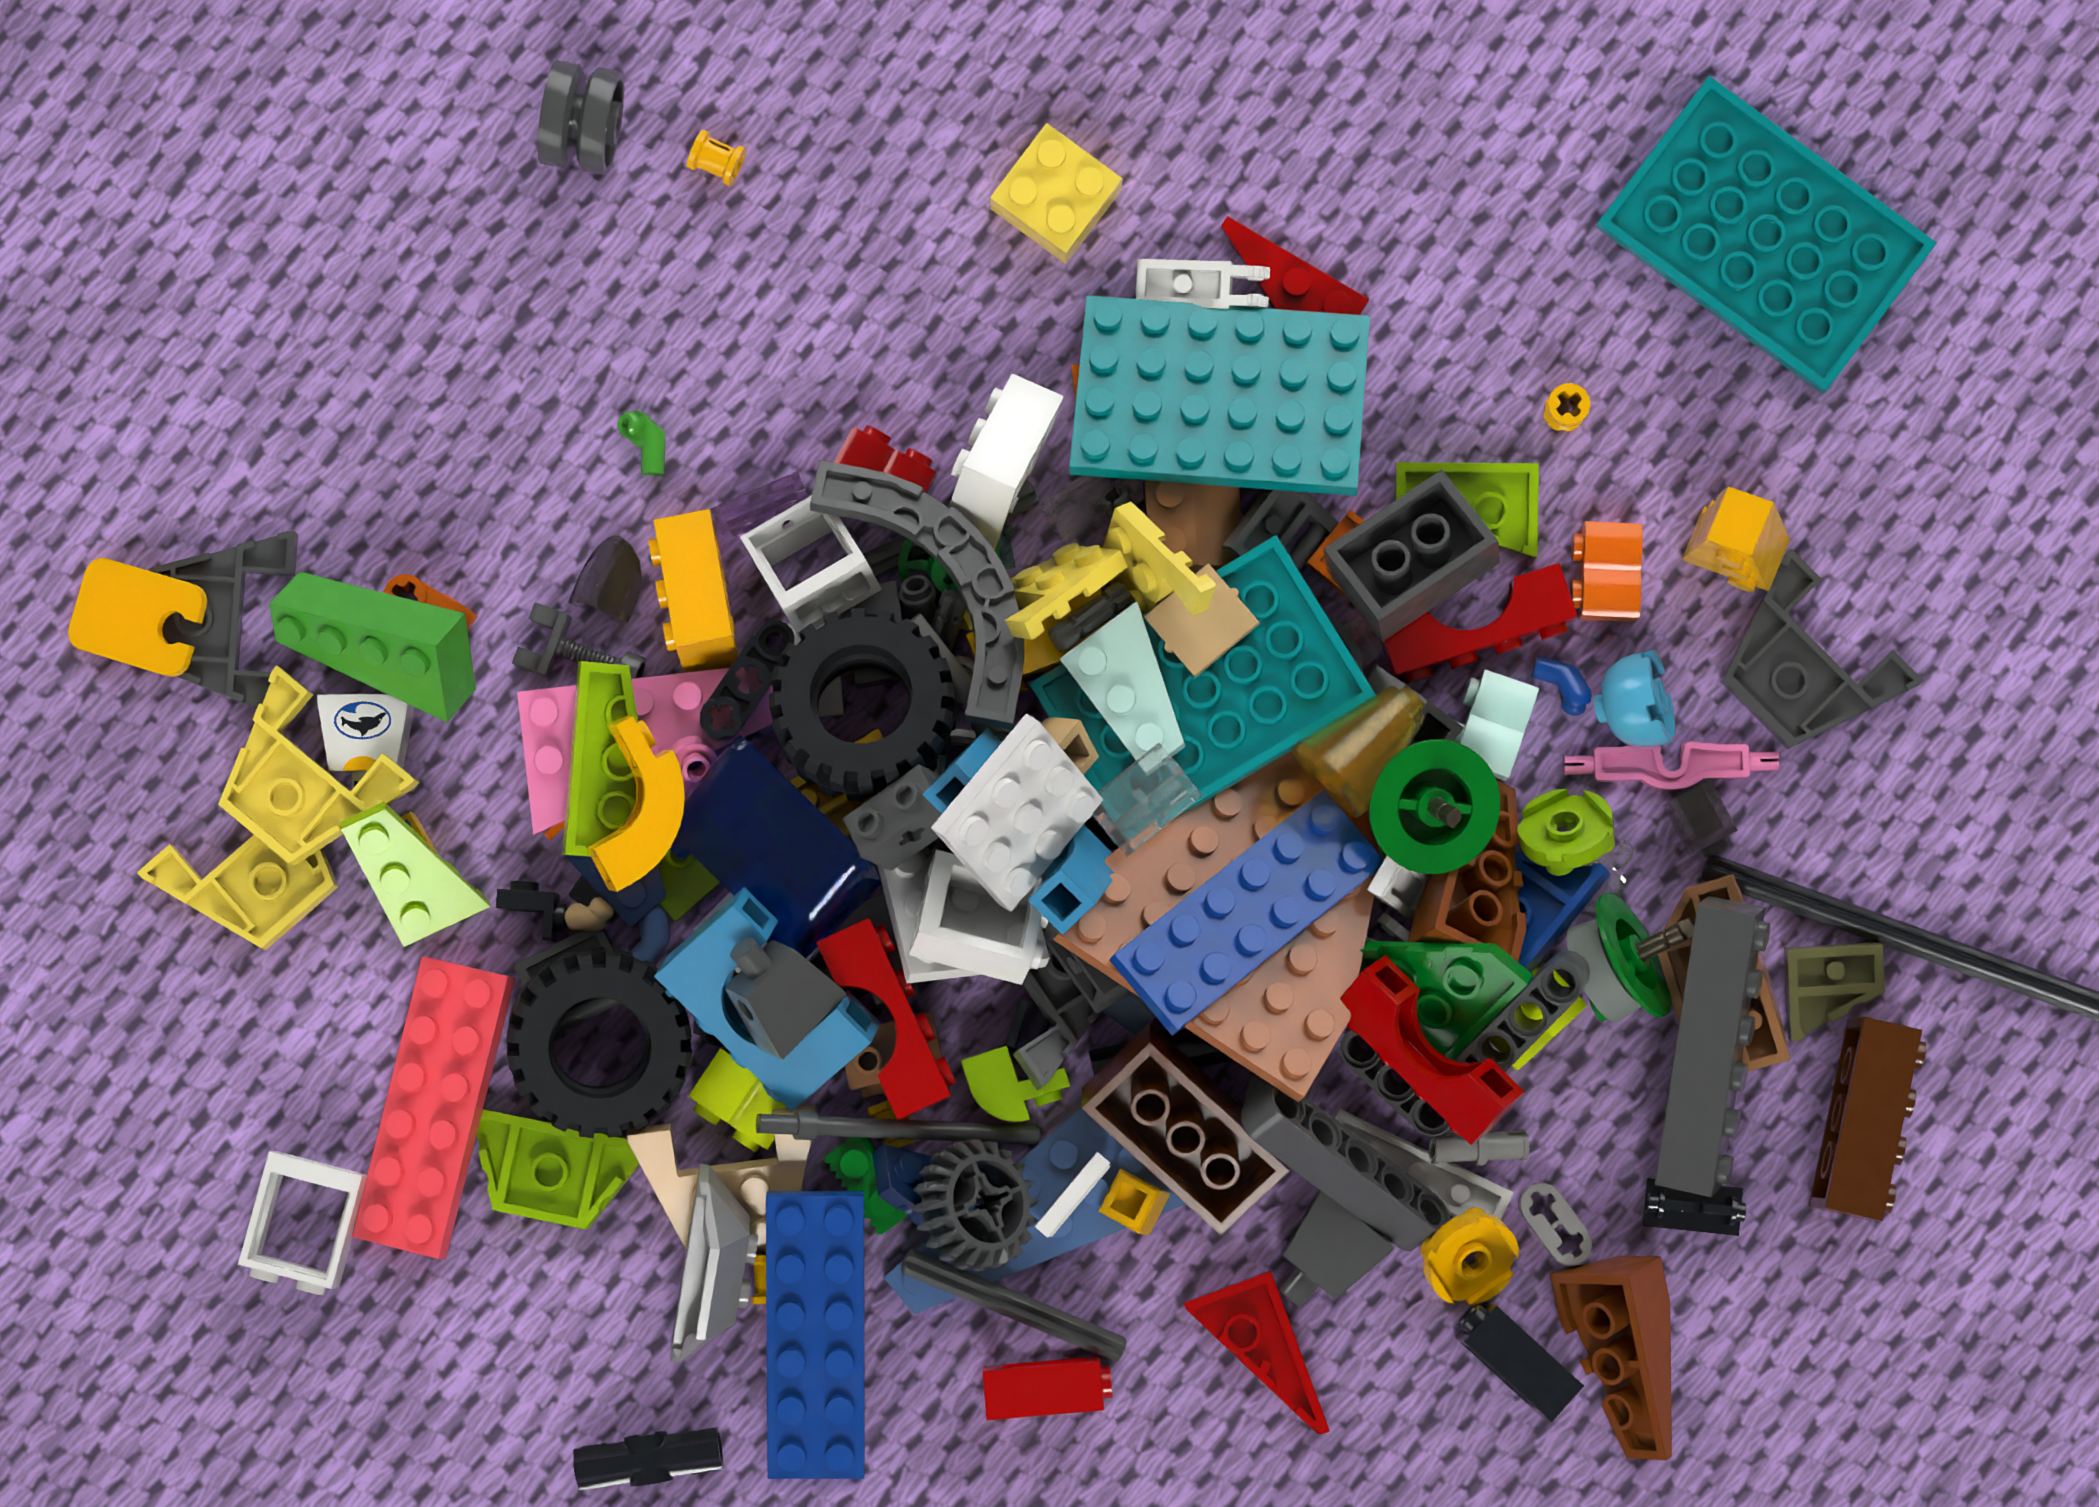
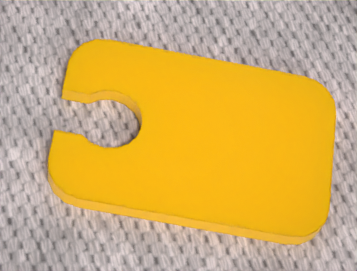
M97 558L87 566L69 624V640L74 647L165 676L177 677L188 669L195 647L180 642L169 644L163 636V624L170 614L176 612L182 614L187 620L202 624L207 608L206 593L201 587L189 582L111 559Z

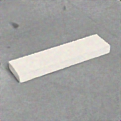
M1342 1109L1338 1110L1335 1117L1336 1121L1435 1193L1446 1205L1450 1216L1455 1218L1462 1215L1467 1209L1477 1207L1484 1210L1486 1214L1496 1216L1500 1220L1502 1219L1514 1192L1452 1162L1432 1164L1427 1150Z

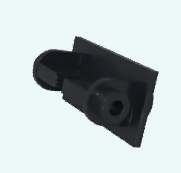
M1647 1178L1643 1226L1739 1236L1740 1222H1744L1746 1216V1203L1742 1202L1743 1188L1721 1186L1712 1197L1658 1186L1655 1185L1656 1179Z

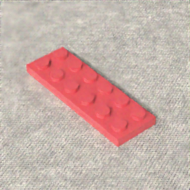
M422 956L352 1237L446 1260L515 982L514 977Z

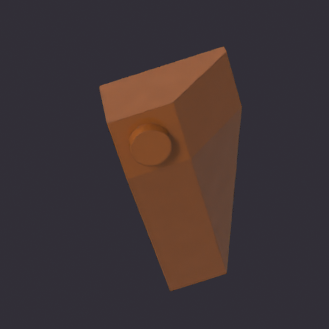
M1496 780L1500 793V814L1494 834L1483 851L1468 864L1456 870L1440 874H1429L1415 910L1407 942L1495 943L1519 962L1526 933L1525 913H1520L1518 890L1523 887L1522 872L1516 871L1514 845L1519 842L1514 788Z
M1621 1255L1555 1270L1550 1273L1559 1320L1566 1334L1577 1331L1589 1355L1580 1360V1363L1586 1375L1595 1372L1608 1394L1603 1399L1601 1406L1626 1457L1667 1461L1672 1457L1670 1298L1661 1256Z

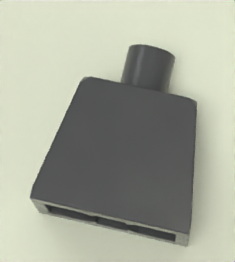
M748 937L737 943L730 953V957L741 971L728 983L726 992L756 1045L761 1050L779 1059L784 1060L847 995L841 987L800 953L773 940L767 943L762 949L754 938Z
M1319 1189L1281 1253L1297 1268L1278 1290L1299 1308L1305 1304L1318 1287L1336 1299L1389 1255L1394 1247L1365 1222Z

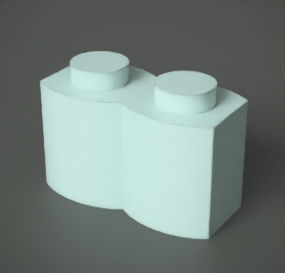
M1486 669L1482 672L1479 680L1471 677L1462 701L1463 705L1470 708L1465 723H1458L1464 729L1454 742L1475 751L1488 764L1495 778L1506 781L1514 766L1539 688Z

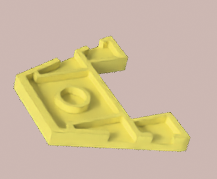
M1131 501L1116 507L1102 548L1120 550L1128 566L1108 582L1110 586L1116 582L1123 583L1133 597L1132 603L1122 611L1137 601L1141 614L1144 615L1154 609L1173 592L1176 593L1191 616L1208 610L1217 586L1207 574L1197 577L1189 569L1192 566V560L1183 551L1176 554L1171 552L1162 543L1165 540V534Z
M1072 543L1055 551L1052 554L1053 558L1037 566L1029 567L1010 578L1015 590L1014 595L1019 608H1024L1005 619L1012 636L1034 639L1045 631L1041 623L1044 619L1051 615H1054L1055 620L1061 619L1071 611L1068 604L1069 600L1081 593H1084L1085 597L1091 596L1125 570L1128 566L1121 551L1100 548L1099 545L1086 547L1079 546L1078 543ZM966 608L964 616L960 618L962 621L960 629L972 630V622Z
M276 665L268 679L270 686L262 704H258L252 719L255 723L245 748L241 747L218 805L288 864L295 866L342 836L341 821L382 802H385L387 805L391 804L413 790L419 784V781L390 757L382 753L351 791L283 735V731L314 694L284 669Z
M255 835L250 837L204 879L197 874L180 852L170 844L137 872L142 879L264 950L270 948L338 888L323 848L293 866L288 864Z

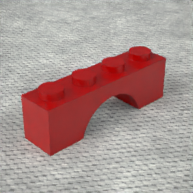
M1556 563L1514 577L1509 583L1508 600L1502 614L1487 626L1474 630L1454 629L1440 623L1429 612H1426L1382 642L1380 640L1391 675L1397 679L1404 677L1406 684H1411L1433 676L1431 668L1449 662L1451 670L1479 661L1476 653L1493 647L1496 655H1500L1523 647L1521 638L1539 633L1541 640H1547L1569 632L1567 624L1573 622L1578 616L1560 563Z
M867 918L817 941L816 943L829 972L839 987L862 989L876 995L887 1005L893 1015L897 1032L895 1049L891 1059L877 1076L897 1120H902L951 1097L952 1094L948 1086L956 1083L955 1078L944 1056L937 1060L934 1058L928 1042L936 1039L925 1013L922 1012L915 1016L907 998L915 995V991L911 983H906L903 968L894 971L887 954L895 951V948L884 924L874 927L872 920Z
M1385 955L1364 969L1340 997L1342 1003L1351 1013L1347 1027L1354 1033L1359 1034L1377 1052L1384 1064L1393 1068L1412 1087L1414 1093L1421 1100L1427 1102L1440 1114L1455 1134L1463 1137L1472 1145L1494 1128L1525 1091L1491 1058L1474 1063H1462L1451 1060L1435 1050L1422 1033L1417 1018V1000L1420 988Z

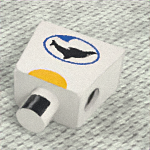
M388 694L317 695L329 771L336 775L352 774L351 790L382 753L404 769L414 706Z

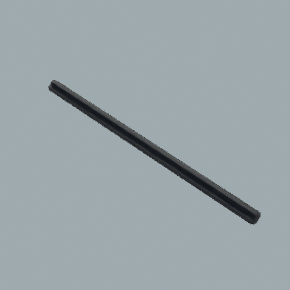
M1715 854L1710 855L1705 861L1701 878L1706 882L1734 874L1742 895L1871 941L1880 942L1885 946L2099 1022V991Z

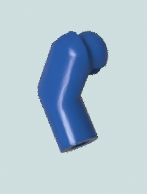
M1537 655L1531 677L1558 686L1561 694L1564 696L1561 701V708L1564 712L1573 716L1583 714L1586 710V704L1591 702L1592 695L1591 689L1579 669L1571 664Z

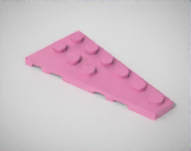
M748 667V672L746 673L744 668H741L735 675L740 680L738 689L744 693H749V688H752V691L756 692L762 685L757 680L759 671L753 667ZM729 668L631 679L638 722L643 720L654 737L656 746L650 748L654 755L662 750H669L679 739L687 736L703 737L717 751L773 725L769 709V694L773 693L772 685L741 731L731 740L717 742L708 738L703 733L700 725V712ZM576 685L517 692L533 835L565 821ZM721 706V712H718L717 707L713 708L709 712V715L713 718L711 728L722 732V726H725L726 731L730 730L734 726V723L730 720L731 710Z

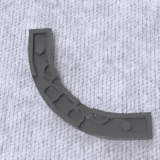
M819 460L810 502V511L858 519L893 530L923 548L949 574L967 606L975 639L974 671L964 722L1012 730L1022 680L1024 638L1013 637L1005 619L1019 612V608L1014 595L1013 584L991 544L975 525L953 506L948 508L936 498L924 493L923 488L915 483L867 468Z

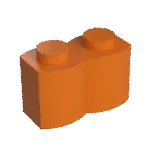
M1585 521L1581 526V533H1573L1571 560L1579 561L1580 563L1579 580H1571L1570 595L1574 607L1578 608V620L1635 623L1639 619L1643 547L1642 524Z

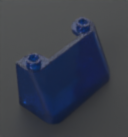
M741 735L725 748L684 800L681 825L670 847V850L682 862L688 856L694 861H698L733 896L745 887L778 920L777 925L765 943L767 944L773 940L793 948L805 958L818 947L817 941L828 937L882 884L872 862L861 858L856 845Z

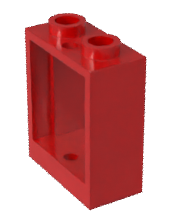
M1099 1356L984 1366L982 1370L986 1421L1104 1410L1103 1399L1113 1398L1110 1366L1100 1367Z

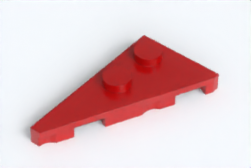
M1229 216L1226 217L1221 225L1237 255H1240L1245 265L1270 268V279L1255 282L1264 296L1269 297L1268 302L1273 309L1361 315L1367 305L1369 298Z
M1271 1271L1183 1302L1185 1309L1313 1431L1317 1434H1324L1330 1431Z

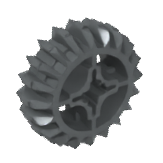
M970 1139L963 1141V1143L955 1142L949 1144L943 1151L937 1152L930 1157L931 1165L925 1166L919 1172L924 1183L918 1184L913 1189L922 1198V1202L916 1204L912 1209L922 1213L924 1219L916 1229L928 1230L931 1235L926 1247H940L939 1260L946 1262L953 1260L954 1268L961 1270L970 1268L971 1271L975 1270L976 1272L988 1270L989 1267L992 1269L1002 1267L1008 1262V1259L1016 1258L1022 1253L1021 1245L1026 1244L1032 1239L1027 1227L1033 1226L1038 1221L1029 1211L1031 1207H1034L1039 1202L1028 1195L1027 1189L1033 1185L1034 1181L1023 1180L1021 1173L1025 1164H1011L1012 1151L1005 1149L999 1151L997 1142L987 1141L982 1143L980 1139ZM984 1200L982 1204L975 1206V1210L968 1211L969 1207L977 1204L976 1201Z

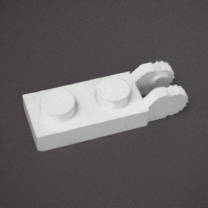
M1138 259L1136 299L1193 303L1203 308L1229 309V306L1268 308L1269 297H1264L1261 294L1232 295L1233 278L1247 279L1249 281L1270 279V268L1265 266L1233 265L1231 261Z

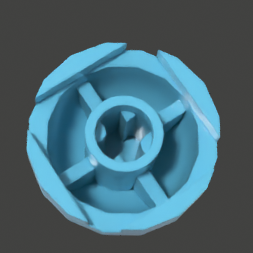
M1654 649L1631 654L1613 664L1602 679V694L1594 696V707L1598 721L1600 723L1608 722L1612 733L1625 744L1635 747H1654L1672 743L1671 737L1675 736L1676 733L1671 693L1666 697L1663 682L1659 677L1657 678V675L1666 674L1659 654Z

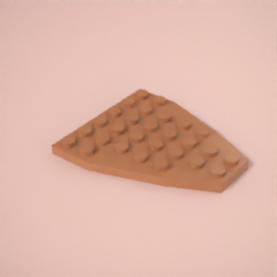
M1314 736L1225 791L1215 795V797L1163 824L1160 823L1159 819H1156L1109 855L1104 862L1114 872L1109 875L1113 881L1088 912L1063 935L1058 931L1053 940L1139 997L1109 959L1323 789L1379 854V845L1373 835L1369 821V799L1373 781L1318 741L1319 737ZM1376 873L1184 1027L1295 1101L1299 1102L1302 1100L1351 1018L1350 1011L1342 1003L1340 997L1359 976L1363 956L1360 949H1363L1365 946L1374 895L1367 889Z

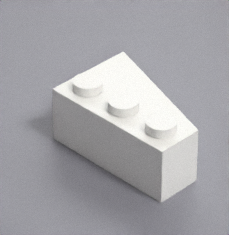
M1011 374L1003 390L996 387L993 390L984 414L989 415L987 421L978 418L968 441V444L973 447L971 451L961 450L951 475L958 478L949 508L953 506L974 524L994 550L1001 537L1009 512H1013L1019 498L1017 495L1027 476H1030L1040 456L1064 396L1015 374Z

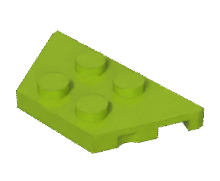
M487 1109L482 1111L477 1131L480 1146L478 1153L482 1169L486 1172L489 1182L487 1190L492 1210L589 1230L640 1165L626 1138L617 1136L608 1138L607 1134L594 1133V1138L581 1137L578 1131L567 1128L566 1132L553 1127L552 1123Z

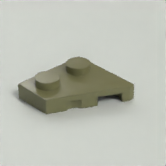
M1880 942L1784 947L1788 1039L1790 1041H1799L1805 1038L1806 1033L1829 1020L1831 1022L1849 1013L1852 1007L1860 1003H1867L1885 992L1883 944Z

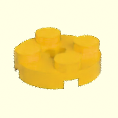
M1469 1208L1462 1215L1446 1222L1432 1237L1426 1238L1423 1241L1420 1249L1421 1256L1424 1259L1423 1272L1427 1282L1444 1301L1455 1304L1453 1300H1465L1469 1305L1480 1304L1496 1296L1509 1283L1514 1274L1510 1267L1513 1263L1514 1255L1518 1259L1519 1246L1513 1233L1499 1218L1486 1214L1481 1208ZM1478 1251L1475 1254L1477 1261L1469 1266L1466 1262H1463L1467 1255Z

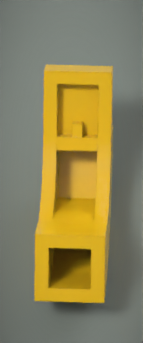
M624 716L607 726L633 773L636 784L634 807L626 822L619 829L586 847L608 890L615 892L622 890L645 876L663 859L677 836L684 812V782L674 751L662 750L654 755L650 749L656 746L652 733L643 720L636 723L633 716Z

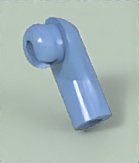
M660 904L639 922L641 940L630 951V953H633V957L643 962L647 960L651 964L665 949L670 940L668 915Z

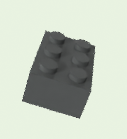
M1440 470L1324 548L1327 571L1382 642L1500 563L1498 539L1443 470Z

